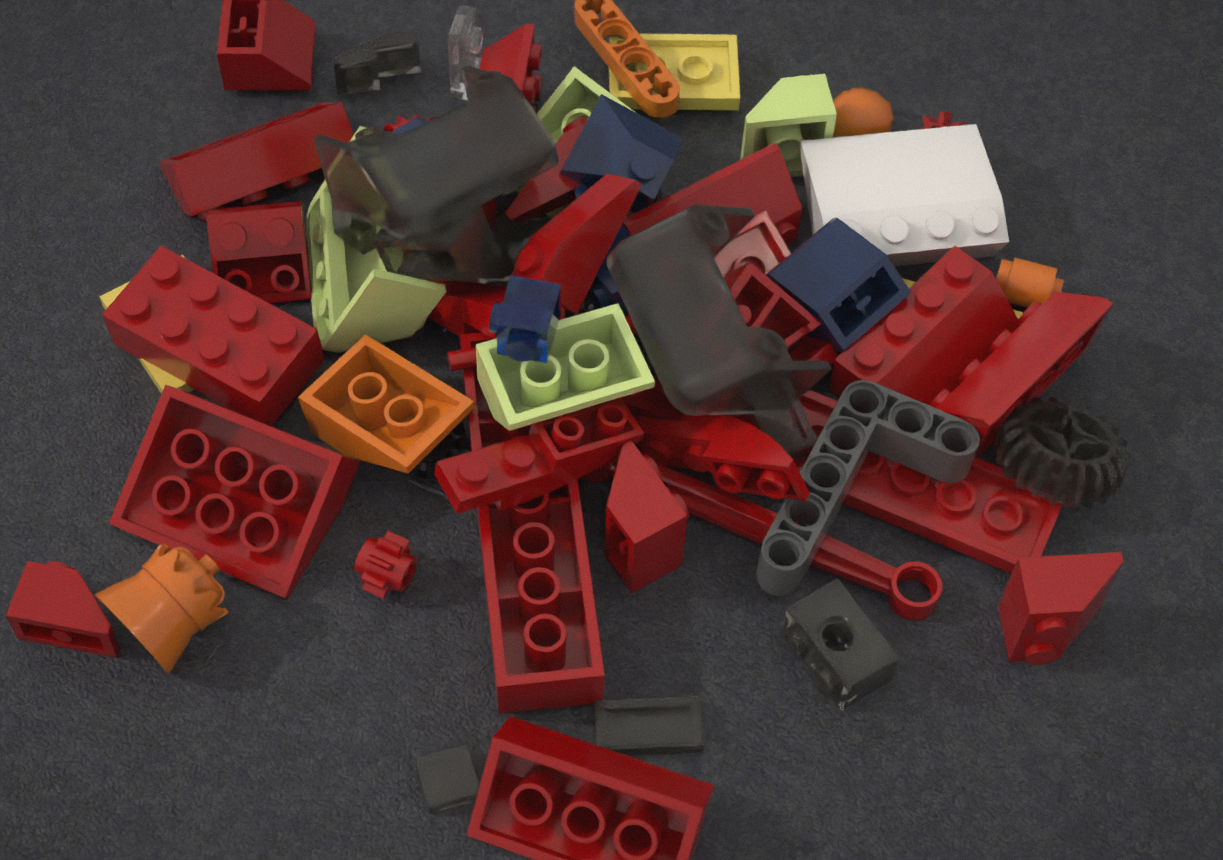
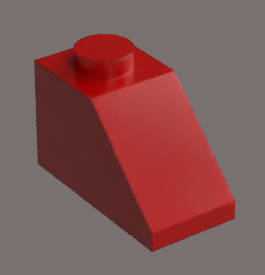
M27 561L6 613V617L17 639L117 658L120 647L113 629L78 570L58 561H50L47 564Z

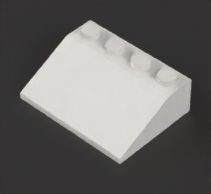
M976 124L803 140L799 143L812 235L832 218H839L883 251L894 266L938 262L954 246L972 258L995 256L1009 243L1002 195Z

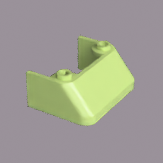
M359 126L312 199L306 218L313 327L318 330L322 350L334 353L348 351L365 334L379 343L413 336L417 330L422 329L426 318L446 293L445 284L402 275L399 249L391 230L407 203L409 196L395 186L377 144L391 134Z

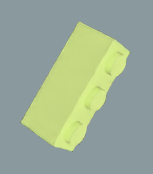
M619 303L476 344L478 382L493 418L509 431L655 387V380Z

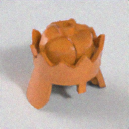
M161 544L141 566L142 569L136 575L113 584L94 594V596L123 623L169 675L192 636L199 630L202 632L208 625L217 621L229 611L225 607H218L224 600L225 592L223 587L213 577L220 568L207 554L198 561L184 547H175L169 551L170 548L166 544Z

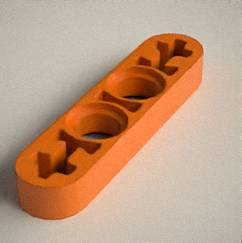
M575 0L574 22L577 28L639 107L647 115L655 118H664L674 114L679 107L680 86L677 80L612 0ZM601 13V23L599 24V17L596 14ZM610 35H620L626 41L621 44H610L604 39ZM639 62L648 66V69L639 73L628 70L626 66L630 63ZM654 83V91H655L657 94H655V95L652 96V91H653V86H652V84Z

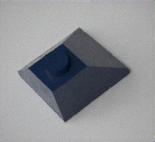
M601 94L560 174L579 184H583L588 189L606 174L637 180L642 186L629 210L636 213L650 206L655 199L676 157L683 138Z

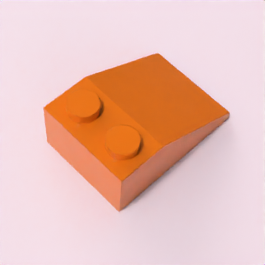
M366 334L298 397L311 434L345 456L404 473H409L475 408L473 400Z

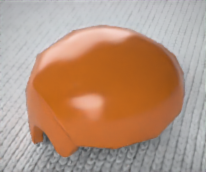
M851 88L850 90H844L833 100L837 115L832 138L891 132L894 120L890 103L878 92L865 88Z

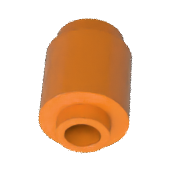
M1014 257L1013 261L1002 259L996 277L1008 302L1024 308H1028L1036 300L1043 304L1055 291L1061 292L1064 283L1063 279L1056 278L1058 268Z

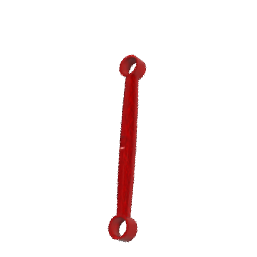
M619 456L580 478L587 482L597 483L614 477ZM657 464L662 482L670 493L676 491L683 498L690 514L762 545L778 513ZM795 522L796 524H798V525H800V526H804V527L806 526V525H803V524H801V523H799V522ZM828 535L825 536L811 563L816 568L886 594L892 611L907 620L917 621L930 616L934 612L942 592V580L937 571L928 564L912 561L896 568ZM905 580L919 581L930 590L931 598L925 602H912L900 594L897 584Z

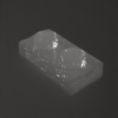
M459 5L448 34L451 97L468 100L473 85L477 82L481 58H479V52L483 42V28L477 27V8Z

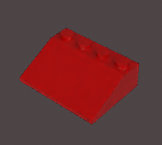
M165 384L109 524L157 545L166 544L170 548L169 550L175 547H184L198 561L207 554L220 568L219 571L288 599L342 509L360 461Z

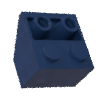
M832 218L766 274L768 278L822 323L811 332L806 333L807 337L831 342L835 351H845L911 293L888 256L839 218Z

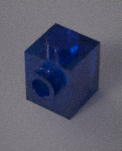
M511 275L503 303L495 302L490 316L489 331L497 334V354L509 356L514 360L523 362L530 360L542 363L548 362L561 316L560 284Z

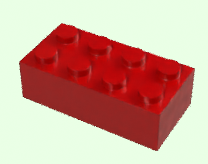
M163 246L156 250L102 314L115 346L139 359H144L186 382L187 386L221 405L271 426L276 423L325 360L316 328Z

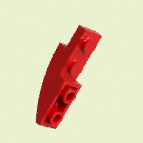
M620 397L531 424L528 435L437 461L434 475L457 514L493 502L500 512L550 493L592 472L619 456L624 443L632 440L636 444L641 441L644 432Z
M688 407L679 421L641 416L637 419V423L644 432V436L638 442V445L642 450V454L650 455L656 464L664 467L672 466L693 469L697 472L709 471L712 473L719 488L730 493L743 492L764 495L777 500L785 498L799 501H807L810 495L791 456L769 435L749 423L729 415L694 407Z

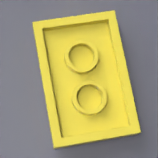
M640 34L680 86L679 107L677 110H739L740 85L737 35ZM620 35L609 36L610 44H621L626 41ZM634 62L627 65L626 68L632 72L640 73L647 70L648 66L643 63ZM609 68V93L629 108L641 109ZM654 83L652 84V86H653L652 96L655 95V94H657V93L654 91Z

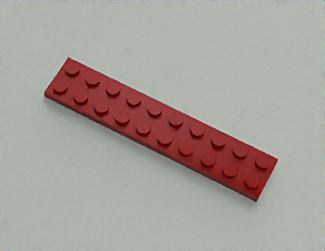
M641 322L642 333L633 335L654 377L681 337ZM756 369L752 375L723 396L700 409L732 416L763 431L784 448L794 460L800 472L838 401ZM655 388L621 397L630 412L641 417L679 421L684 414ZM869 451L843 504L1012 574L1018 558L1040 557L1067 494L977 457L974 458L970 472L965 479L959 482L947 483ZM816 484L820 487L828 488L826 485Z

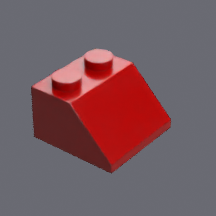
M1122 552L1018 558L998 605L1009 662L1026 661L1032 665H1042L1055 659H1060L1100 610L1124 562Z

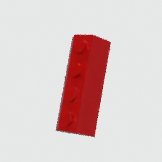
M322 102L159 161V164L184 214L189 216L197 214L199 220L202 221L206 220V214L209 210L224 208L223 204L239 198L242 205L258 201L268 196L266 188L282 183L284 189L301 185L309 181L307 173L320 168L324 169L325 174L330 173L354 134L342 102Z
M775 143L625 218L622 226L662 268L665 298L645 309L648 315L664 307L670 308L675 306L684 296L703 287L685 256L690 249L764 211H767L786 246L790 245L798 237L802 206L781 150Z
M954 246L909 288L911 293L834 360L829 391L840 398L844 389L850 383L867 380L927 405H930L935 397L945 388L953 392L961 384L958 378L973 360L977 358L983 362L991 355L988 351L990 346L1004 330L1008 329L1013 333L1021 325L1018 323V318L992 271L958 247Z
M1056 291L1043 304H1040L1037 300L1034 301L1019 318L1018 323L1021 325L1013 333L1008 329L1004 330L990 346L988 351L991 355L983 362L977 358L973 360L958 378L961 384L953 392L947 388L942 390L929 406L963 419L975 427L980 437L975 457L979 458L1087 350L1113 303L1104 297Z
M510 716L492 738L466 836L534 860H691L715 785Z

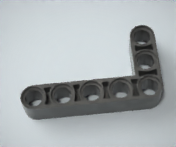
M867 380L850 383L840 396L800 471L810 492L807 501L785 499L763 540L756 572L757 582L761 588L767 593L776 596H786L798 589L869 451L937 480L954 483L965 479L970 472L980 441L978 431L972 424L877 383ZM816 484H823L828 486V488L820 487ZM795 522H804L810 526H800ZM773 561H785L790 566H780Z

